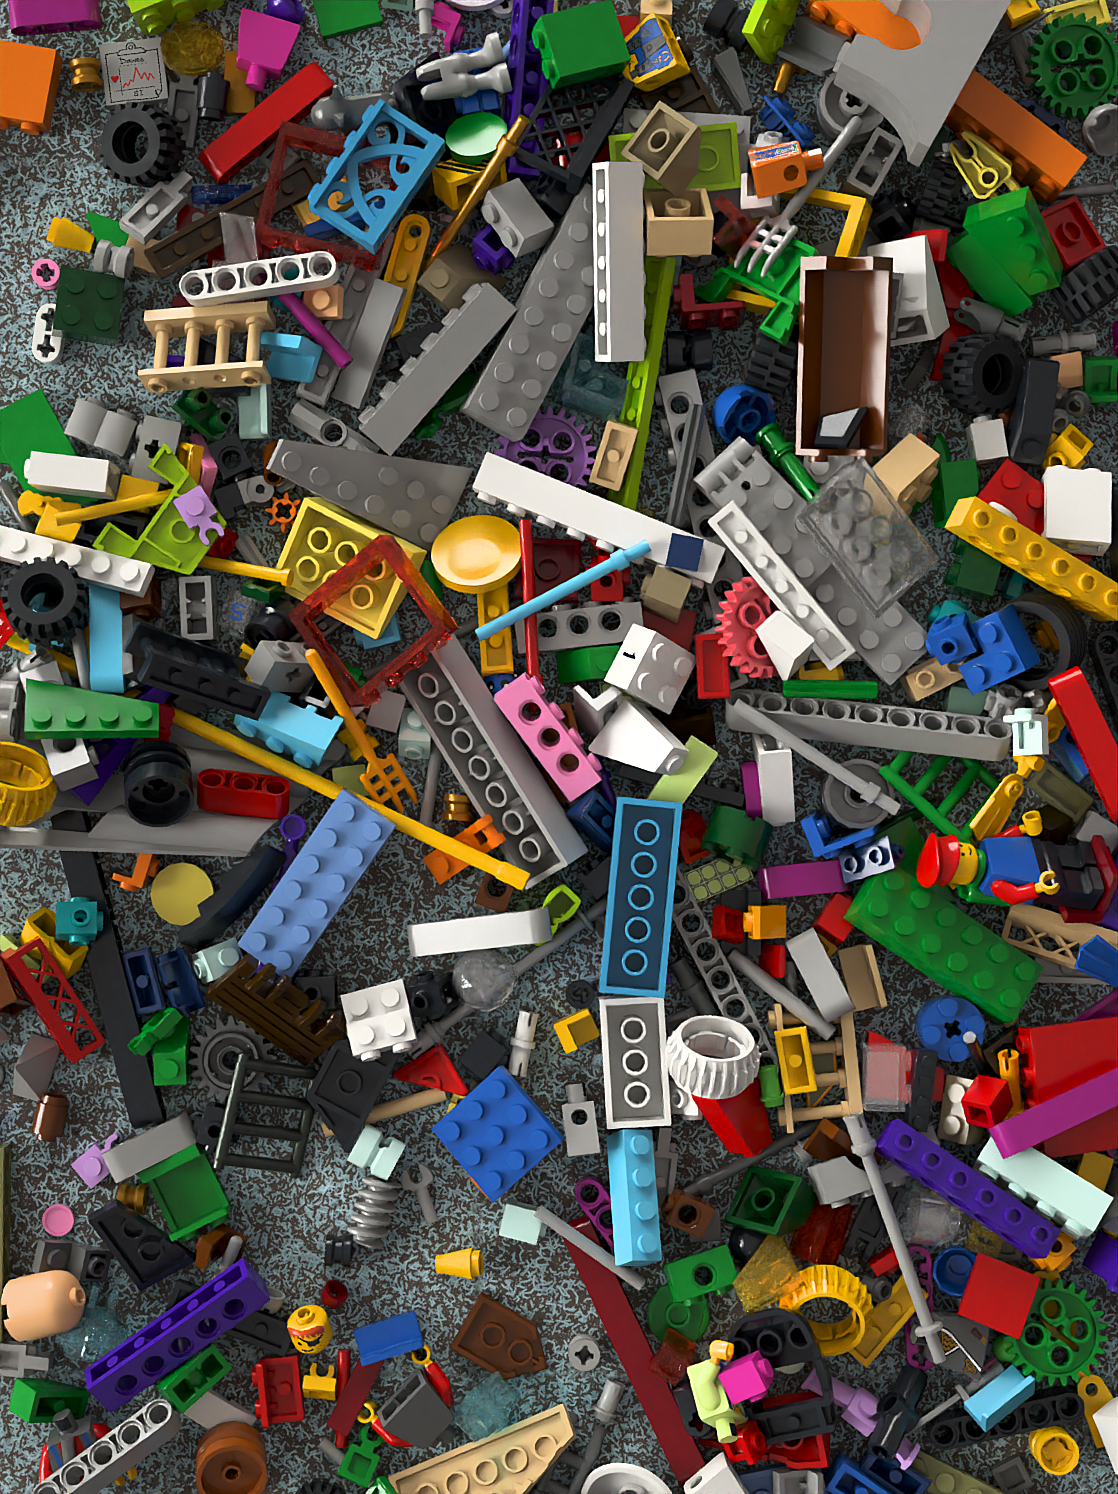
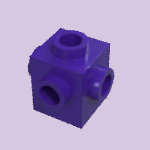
M491 224L487 227H482L472 239V256L475 263L485 271L490 270L495 276L502 268L504 270L509 269L517 259L509 248L504 246L500 236Z

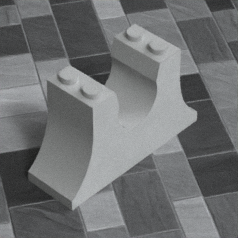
M880 0L895 16L905 18L915 26L920 35L921 44L908 50H896L884 45L877 38L857 34L851 44L847 41L844 43L838 54L837 62L832 70L837 73L833 84L878 110L892 124L902 139L907 153V161L919 167L1012 0Z

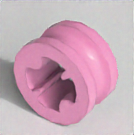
M51 259L37 261L32 268L33 280L39 287L46 290L58 287L60 267ZM45 267H49L52 272H55V276H50L52 280L48 282L40 276L41 271L45 272L43 270Z

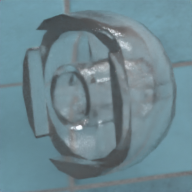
M497 948L465 951L457 959L452 970V984L458 997L468 1006L478 1011H492L503 1006L509 1000L507 997L511 994L512 989L515 991L517 986V970L513 961Z

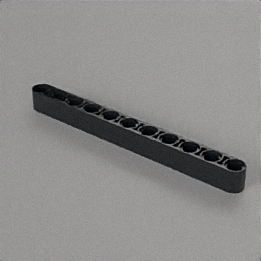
M65 810L50 817L53 830L90 833L89 829H92L87 811ZM59 850L71 898H89V902H97V912L103 911V931H97L95 941H89L86 956L130 1123L133 1129H139L165 1122L167 1120L166 1109L162 1110L161 1103L164 1101L160 1086H154V1064L150 1050L144 1056H141L140 1054L135 1055L127 1047L131 1040L142 1032L140 1029L144 1025L142 1018L136 1015L121 957V950H124L118 926L113 924V920L116 919L109 893H105V890L108 888L101 863H97V859H100L98 852Z

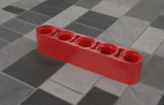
M317 62L308 64L208 145L200 153L198 160L219 185L226 183L230 180V177L232 178L254 160L253 156L257 158L278 136H284L311 114L312 107L317 104L320 98L331 96L333 85L335 84Z
M1075 666L1048 679L1047 684L1110 818L1115 823L1118 821V746L1080 668Z

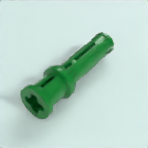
M771 423L763 427L757 433L755 442L767 450L770 454V462L783 469L810 508L816 509L820 507L814 499V495L824 504L828 498L827 494L823 492L801 461L796 457L795 445L786 441L781 434L779 424Z

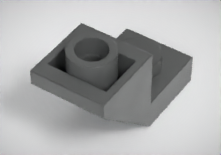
M38 1239L32 1271L41 1273L63 1270L73 1274L79 1282H106L112 1253L106 1248L65 1239Z

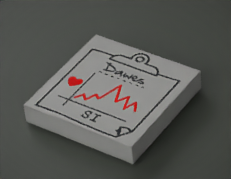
M161 37L99 45L105 100L108 110L115 109L120 104L126 106V102L143 103L146 105L168 102L169 86L164 46Z

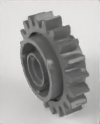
M234 1015L229 1016L228 1024H225L221 1017L217 1018V1029L209 1023L205 1025L204 1028L208 1035L199 1033L195 1036L198 1042L201 1043V1046L194 1045L190 1047L193 1053L198 1054V1057L188 1061L189 1064L198 1066V1069L191 1076H201L203 1078L197 1086L199 1089L206 1085L210 1087L207 1097L210 1098L216 1092H219L220 1103H223L228 1097L235 1069L226 1061V1055L229 1051H235L238 1054L239 1052H245L250 1054V1058L269 1061L279 1058V1055L269 1053V1049L274 1047L275 1044L265 1042V1037L241 1020L237 1024ZM247 1071L243 1090L263 1092L260 1083L270 1085L272 1080L266 1073Z

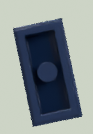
M591 789L565 815L601 851L612 853L616 810L595 789Z
M151 946L121 954L136 1015L139 1016L167 1008Z
M868 1452L859 1461L860 1471L893 1494H924L932 1483V1480L912 1466L902 1470L900 1468L901 1463L896 1457L893 1461L885 1462L882 1459L873 1457Z

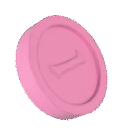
M64 1204L50 1206L42 1217V1225L45 1231L57 1237L70 1232L75 1223L73 1211Z

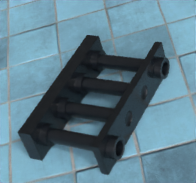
M138 621L123 649L126 653L146 659L137 676L140 683L258 721L272 694L268 687L245 680L248 674L244 669L249 662L248 659Z

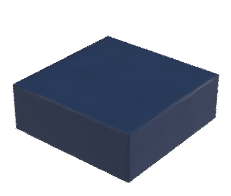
M672 533L665 566L697 572L704 539Z

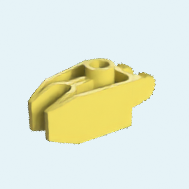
M966 130L961 133L974 151V154L971 156L964 154L953 141L949 144V150L954 163L976 198L986 199L989 197L991 199L1000 196L996 189L1003 183L1007 185L1011 192L1021 189L1011 176L1013 163L981 137Z

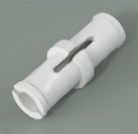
M519 1010L515 1037H511L510 1041L513 1047L507 1070L512 1075L517 1076L520 1074L519 1076L521 1077L527 1076L531 1049H535L536 1044L533 1039L539 1017L538 1013Z

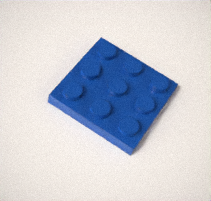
M503 1065L496 1068L431 1128L492 1203L497 1201L565 1140L563 1135Z

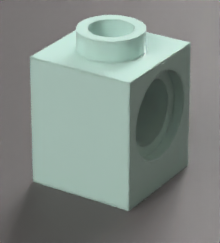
M507 1199L499 1235L536 1245L538 1236H545L547 1225L534 1216L539 1208L538 1206Z

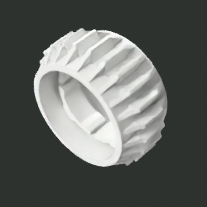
M704 1015L690 1018L681 1023L675 1031H672V1035L668 1036L664 1061H666L665 1067L669 1069L675 1083L686 1092L707 1099H726L740 1094L750 1083H753L754 1078L758 1076L761 1053H759V1046L756 1045L752 1034L746 1027L725 1017ZM702 1055L717 1056L724 1059L709 1058Z

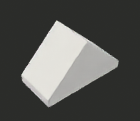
M776 610L756 629L761 642L783 681H787L807 662L815 639L781 611Z

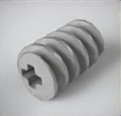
M376 1176L363 1177L361 1181L368 1185L369 1188L367 1190H358V1194L365 1198V1202H355L354 1206L362 1212L361 1214H351L350 1218L357 1222L358 1225L357 1227H347V1231L354 1235V1242L366 1247L380 1249L384 1247V1242L380 1238L386 1237L388 1230L383 1225H389L392 1220L386 1213H391L395 1210V1205L390 1201L397 1200L399 1193L393 1188H400L402 1185L389 1179L386 1182Z

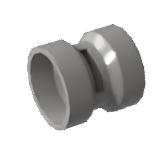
M101 239L94 254V270L102 273L107 271L114 272L117 277L127 279L134 263V248L125 245L117 247L111 241Z

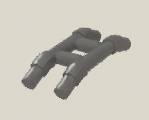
M568 1411L573 1427H575L579 1416ZM596 1425L583 1457L564 1450L532 1487L529 1494H545V1491L552 1494H580L584 1482L599 1455L608 1430L600 1425ZM559 1461L576 1469L569 1487L551 1479Z

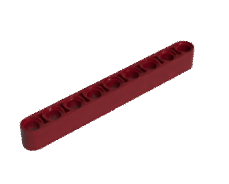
M587 1214L567 1223L605 1250ZM562 1236L672 1471L682 1487L686 1481L707 1463L694 1436H691L684 1427L672 1389L647 1340L635 1311H633L634 1309L620 1279L614 1272Z

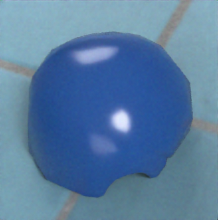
M951 1245L939 1253L934 1262L933 1278L941 1291L951 1297L963 1296L977 1256L976 1252L966 1246Z

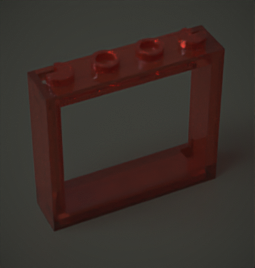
M282 121L255 227L256 239L261 240L260 243L267 247L279 248V245L292 248V251L296 254L325 251L334 257L337 264H341L342 261L352 263L355 268L362 271L380 270L388 236L374 255L370 252L269 227L289 146L339 158L345 150L344 143L347 139L345 136ZM366 142L363 148L370 147V143ZM391 157L374 159L363 163V165L390 171L389 162ZM398 157L396 170L403 174L406 164L400 166L402 158ZM391 178L389 190L395 192L398 186Z
M378 535L287 614L310 649H315L318 652L337 687L352 708L362 706L368 708L374 702L380 701L382 698L380 694L388 687L391 689L399 685L405 679L403 674L411 668L416 669L423 665L429 659L427 654L435 648L440 649L447 645V641L452 638L450 635L459 629L393 535ZM386 559L434 627L360 688L313 620Z

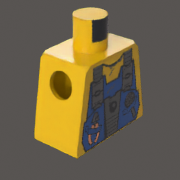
M652 12L624 39L631 61L622 73L613 74L611 78L621 83L623 78L634 82L635 87L649 92L691 72L667 19Z

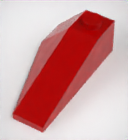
M812 1391L791 1393L761 1400L765 1409L822 1396ZM701 1420V1423L697 1424V1428L703 1430L705 1422ZM830 1433L766 1445L768 1451L760 1459L763 1461L773 1460L786 1464V1467L794 1469L828 1467L830 1462ZM717 1434L707 1440L698 1438L701 1445L725 1451L723 1444L718 1440Z

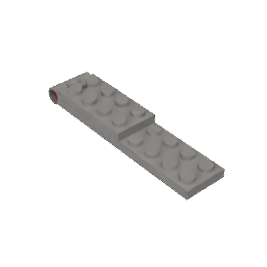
M741 436L736 438L693 479L696 487L719 510L723 509L731 501H735L854 646L855 653L888 687L928 650L925 642L928 633L848 550L849 546ZM741 485H748L749 490H743Z

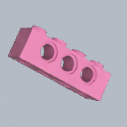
M525 672L494 695V701L567 799L572 802L602 780L599 770L603 767L592 752L587 755L580 746L584 741L575 728L568 729L563 723L562 719L565 716L555 702L549 704L543 696L546 690L536 676L530 678ZM530 702L536 703L541 709L540 713L533 717L527 716L522 710L523 706ZM548 728H553L559 732L560 736L556 741L548 742L542 738V732ZM566 754H573L579 761L573 767H566L560 760Z

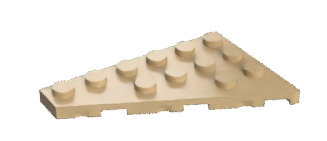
M562 1403L391 1475L388 1479L398 1494H527L576 1438V1433L567 1406Z

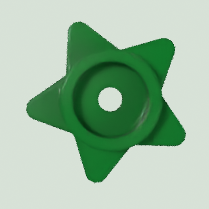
M437 405L433 407L413 429L412 432H415L414 438L416 440H419L421 436L429 438L436 433L441 425V418L437 416L441 407Z

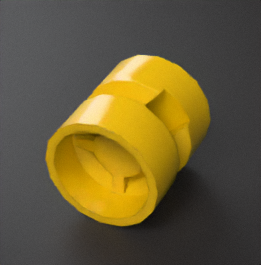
M1061 1425L1030 1432L1028 1438L1029 1449L1044 1470L1053 1475H1065L1075 1468L1079 1460V1448L1075 1440Z

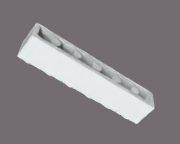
M608 161L593 163L595 361H644V352L647 344L644 336V319L646 317L644 286L646 275L643 270V254L645 253L646 244L643 238V221L645 219V207L643 205L645 175L643 172V162Z

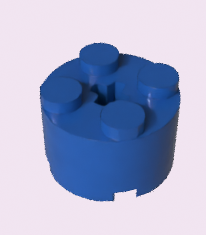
M939 995L927 1000L916 1015L915 1028L920 1044L923 1048L938 1052L939 1059L961 1062L969 1058L971 1055L963 1040V1035L966 1032L971 1031L975 1033L980 1046L984 1039L986 1026L981 1013L972 1003L955 995ZM946 1022L953 1023L955 1027L953 1033H947L946 1028H944Z

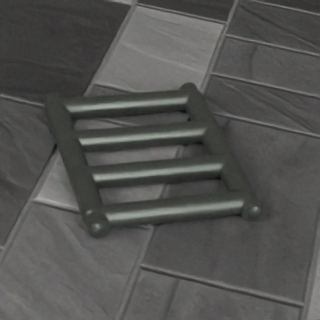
M239 1052L216 1146L213 1169L223 1170L225 1166L288 1173L287 1176L298 1179L315 1112L306 1095L323 1064L313 1063V1067L250 1058V1054ZM247 1071L309 1079L305 1098L243 1090ZM240 1102L301 1110L298 1129L236 1121ZM232 1135L294 1142L291 1160L228 1153Z

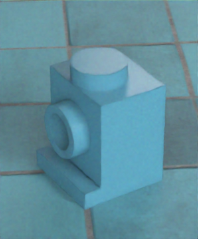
M396 613L378 640L353 628L357 646L363 645L366 652L403 642Z

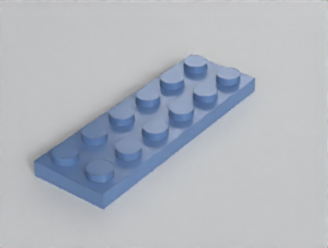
M346 788L342 789L237 945L264 965L271 963L276 966L275 973L279 976L287 974L293 978L397 825Z

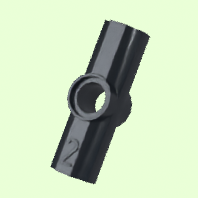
M912 1365L902 1366L892 1391L885 1394L878 1402L876 1409L880 1417L868 1442V1451L873 1457L882 1459L885 1462L893 1461L904 1435L912 1431L918 1424L920 1415L916 1408L928 1383V1375L922 1369Z

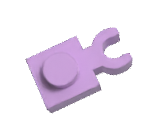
M201 485L172 501L190 530L199 526V536L204 545H210L209 540L206 538V533L211 529L216 530L221 538L225 536L221 525L212 522L210 519L218 513Z
M118 1132L107 1138L104 1149L98 1143H95L71 1164L90 1189L110 1174L102 1153L113 1148L114 1140L120 1136Z

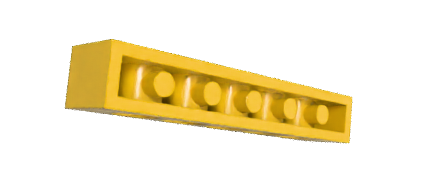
M976 496L958 500L944 527L945 529L1051 593L1069 601L1071 605L1098 621H1118L1117 582Z

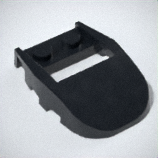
M785 1308L764 1309L746 1314L737 1320L728 1335V1343L734 1345V1353L730 1361H735L758 1350L762 1357L770 1362L772 1369L813 1360L823 1393L822 1397L765 1409L761 1399L750 1402L749 1398L744 1400L746 1406L744 1410L749 1421L756 1420L759 1430L765 1437L766 1445L835 1432L837 1419L831 1373L808 1321L799 1313Z

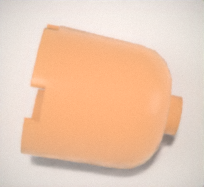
M63 1270L30 1274L9 1280L3 1289L1 1305H7L9 1319L4 1320L5 1327L9 1334L19 1342L33 1341L72 1329L81 1320L86 1302L85 1291L78 1279L70 1272Z

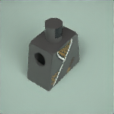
M932 1311L930 1314L933 1321H941L943 1323L942 1329L937 1333L946 1356V1361L937 1363V1365L975 1379H981L990 1328L957 1315V1311ZM914 1324L910 1333L911 1343L924 1346L923 1357L934 1363L925 1336L918 1337L915 1335L914 1331L920 1325Z

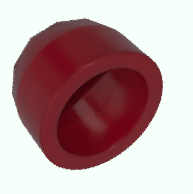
M330 1280L322 1289L320 1300L324 1306L327 1305L330 1309H337L344 1304L349 1293L344 1284L336 1280Z

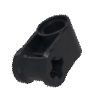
M689 1377L672 1383L673 1397L679 1408L686 1431L691 1436L704 1440L716 1436V1428L707 1423L703 1424V1430L697 1428V1424L701 1423Z

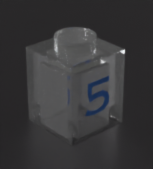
M229 588L216 624L226 628L224 634L242 640L245 627L258 615L266 603L243 596L240 591Z

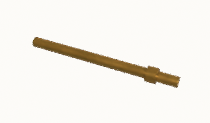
M519 115L509 132L501 136L496 144L497 150L424 262L421 269L423 273L439 255L449 249L508 156H513L519 147L518 141L530 124V120L527 117Z

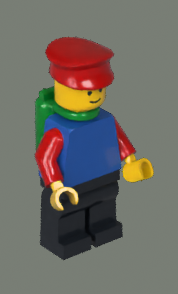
M1036 810L1026 812L1022 816L1023 825L1015 824L996 835L982 840L978 849H975L969 843L959 842L958 838L953 834L938 837L932 832L922 848L917 863V880L922 887L929 888L933 885L945 887L947 884L957 885L959 897L964 898L969 903L1010 907L1020 903L1028 905L1040 904L1043 901L1049 905L1093 910L1105 891L1099 869L1095 867L1097 862L1091 842L1078 841L1076 846L1056 845L1051 841L1040 842V839L1025 837V833L1030 836H1036L1042 831L1041 816L1039 811Z

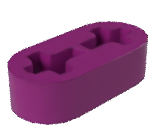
M756 761L741 762L740 777L742 794H745L743 802L744 811L746 812L745 816L755 820L756 816L762 819Z

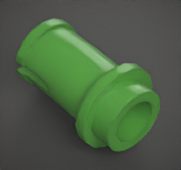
M777 1065L761 1066L758 1070L762 1092L760 1101L764 1102V1107L766 1108L782 1105L783 1098H785V1093L781 1092Z

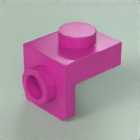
M436 1L434 3V14L431 16L432 26L447 32L444 38V48L446 52L451 53L454 45L459 46L465 34V27H462V16L454 12L449 5Z

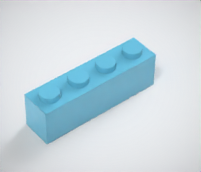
M622 1129L606 1136L615 1266H646L662 1261L652 1130Z

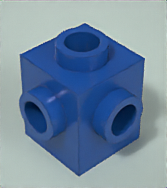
M966 612L952 618L949 616L941 617L934 621L929 629L927 640L925 641L926 647L933 658L937 657L941 666L949 662L951 664H958L966 660L969 654L977 651L979 642L970 626L971 622Z

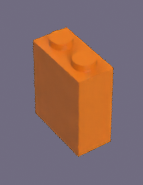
M0 40V129L8 130L9 126L19 127L22 132L31 135H39L40 131L50 133L63 59L56 49Z

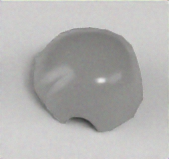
M1108 103L1095 107L1090 111L1083 123V139L1087 146L1097 155L1109 157L1118 154V105Z

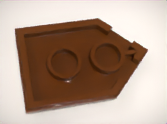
M481 1292L449 1348L502 1380L548 1369L537 1324Z

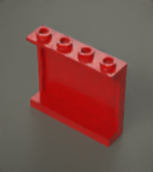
M1114 1013V1016L1030 1028L1018 1027L1016 1047L1022 1059L1020 1080L1026 1092L1024 1111L1118 1067V1013ZM1118 1106L1032 1147L1049 1158L1117 1149Z

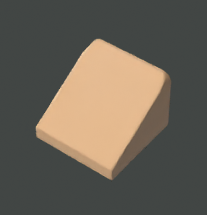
M1081 351L1056 355L1047 359L1060 363L1058 382L1062 387L1070 389L1083 386Z

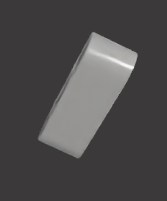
M814 927L785 942L826 1023L856 1009Z
M186 1111L102 1153V1156L115 1183H118L195 1144L198 1134L193 1132L194 1125Z

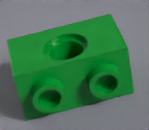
M721 1244L662 1265L674 1303L683 1301L685 1307L703 1301L702 1294L713 1291L714 1296L730 1292L733 1290L731 1284L739 1282L727 1244ZM699 1267H703L708 1272V1281L703 1286L699 1285L694 1278L695 1271Z

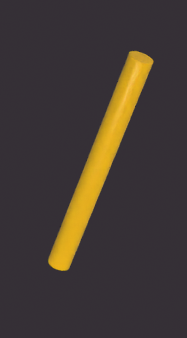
M173 489L53 514V521L55 526L59 527L160 505L165 502Z

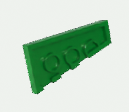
M26 678L25 739L159 738V704Z

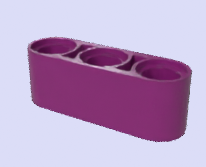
M8 0L11 33L16 36H27V33L28 36L94 30L101 27L99 0Z
M839 859L774 865L770 867L764 866L760 867L757 871L761 899L851 891V882L844 883Z
M585 1175L576 1183V1200L614 1250L613 1224H604L600 1220L602 1212L611 1210L610 1192L596 1176ZM592 1184L599 1191L596 1197L587 1199L580 1193L582 1187Z

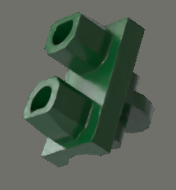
M203 387L183 390L172 409L185 419L184 427L189 431L195 428L211 443L222 439L234 419V414L227 408H219L211 401V394Z

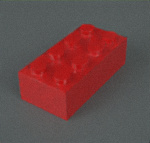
M1007 458L1000 463L976 494V497L987 504L996 502L1004 506L1016 516L1018 523L1041 536L1044 531V485ZM1069 553L1085 564L1094 556Z

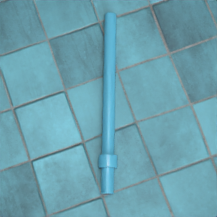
M646 539L624 551L619 549L610 554L611 558L479 627L475 632L479 640L482 641L616 569L621 571L629 567V562L652 550Z

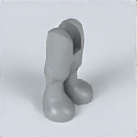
M497 32L488 34L483 48L474 53H454L451 56L426 63L416 69V76L419 81H430L442 77V81L429 84L421 89L423 100H441L454 97L467 98L477 93L478 90L494 89L500 93L512 91L507 65L504 63L503 51ZM493 67L489 71L480 74H468L475 69Z

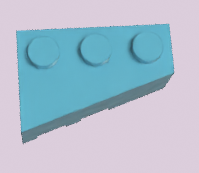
M272 691L258 721L238 714L235 715L233 724L237 726L241 733L249 737L256 736L265 741L266 746L278 753L284 752L293 757V760L301 767L307 769L311 767L316 771L334 742L344 720L336 715L332 720L316 714L318 711L317 707L308 704L303 709L290 703V696Z

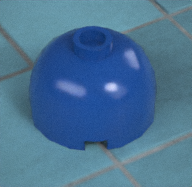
M747 384L730 386L719 395L712 408L714 429L719 437L729 445L739 436L744 438L749 444L755 442L757 433L763 427L775 423L776 413L773 412V404L775 405V402L766 392L757 387Z

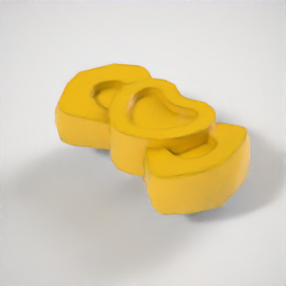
M27 490L21 494L17 503L18 510L22 516L36 513L41 517L48 501H64L61 497H43L39 493Z

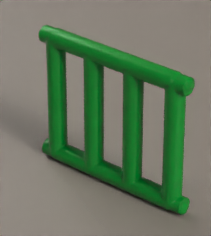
M901 750L889 766L886 764L880 768L879 773L946 836L953 834L958 838L959 842L971 845L970 839L974 833L969 825L1001 783L976 759L955 757L967 770L936 809L923 795L953 756L938 755L913 787L899 773L916 752ZM976 778H978L991 791L960 831L947 819V816Z

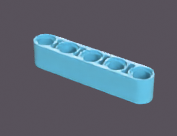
M89 584L91 691L106 694H125L126 677L122 675V617L125 614L120 610V591Z

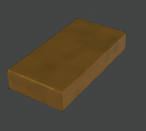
M225 50L224 79L230 82L228 113L224 114V116H245L256 107L257 91H253L245 86L248 71L236 68L237 51Z

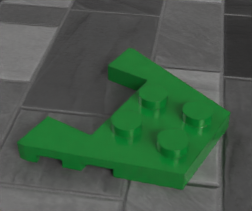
M767 227L765 230L770 232L772 228ZM779 232L778 235L784 237L785 233ZM758 237L756 241L762 243L764 239ZM792 238L770 267L765 278H762L761 272L769 255L764 253L754 266L752 272L748 273L749 262L756 251L750 248L741 260L738 268L734 267V262L727 268L721 266L713 273L714 279L704 287L700 284L694 289L696 299L705 304L723 302L736 283L776 302L777 304L759 328L766 336L786 345L799 313L801 257L820 256L816 248ZM774 242L770 244L774 248L778 245Z

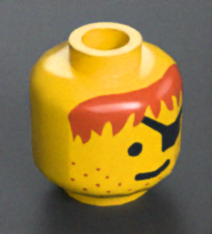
M305 1305L296 1309L287 1321V1329L295 1348L302 1353H319L326 1348L333 1337V1328L328 1315L318 1305Z

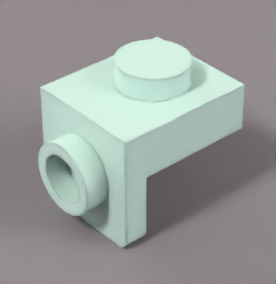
M404 708L398 738L399 756L413 760L429 759L432 737L414 708Z
M1034 708L1015 709V715L1003 716L1004 723H1012L1013 756L1049 754L1048 715L1035 714Z
M236 937L192 954L193 971L203 984L220 978L243 958L241 950L237 945Z

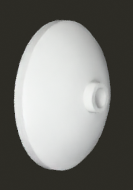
M611 1463L603 1465L589 1474L584 1482L581 1494H672V1492L659 1477L643 1467L628 1463Z

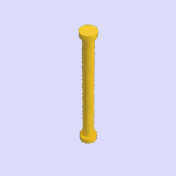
M205 556L198 566L199 568L280 582L285 587L291 586L294 577L292 568L285 567L283 570L210 556Z

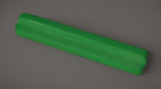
M788 679L783 682L782 692L786 698L875 699L878 696V684L876 681Z

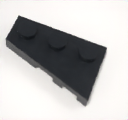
M118 1199L89 1214V1223L140 1292L195 1262L196 1254L176 1240L171 1241L168 1234Z

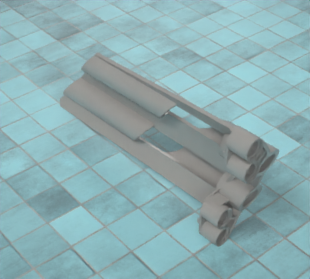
M0 680V742L17 743L31 748L46 757L41 739H25V710H23L22 682ZM173 724L170 728L171 736L169 740L184 749L191 760L194 806L189 815L179 823L167 827H150L132 819L125 809L124 778L121 775H111L89 806L74 797L67 790L61 792L59 786H57L56 790L58 791L53 806L50 808L49 813L46 812L42 818L39 817L33 823L25 826L10 827L0 825V848L246 857L254 850L256 844L271 828H278L285 817L268 819L210 812L199 808L197 805V775L199 772L214 768L285 778L290 783L289 812L286 816L291 815L311 795L312 789ZM220 728L298 765L293 760V757L284 752L278 753L266 746L265 741L256 736H246L237 729ZM138 738L131 749L144 743V738ZM335 738L317 771L311 767L307 770L322 776L330 768L335 767L348 751L346 745L341 744ZM0 781V782L5 783V784H7V785L15 786V785H13V784ZM65 810L107 813L90 833L35 828L46 819Z

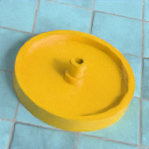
M474 515L459 519L444 528L433 543L431 559L434 571L444 585L458 592L475 594L500 588L513 579L521 568L520 533L511 523L496 516Z

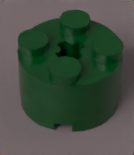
M721 805L716 808L714 807L699 848L705 852L715 854V859L733 865L734 860L741 862V866L758 871L774 827L757 816L755 820L745 816V811Z

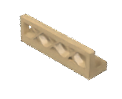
M1023 903L1010 906L1001 934L1002 939L1025 954L1075 969L1074 966L1077 960L1070 950L1083 946L1096 935L1102 937L1118 950V932L1090 923H1064L1059 913ZM1011 925L1024 929L1029 938L1022 942L1008 938ZM1045 937L1053 938L1060 948L1053 952L1045 950L1039 940Z

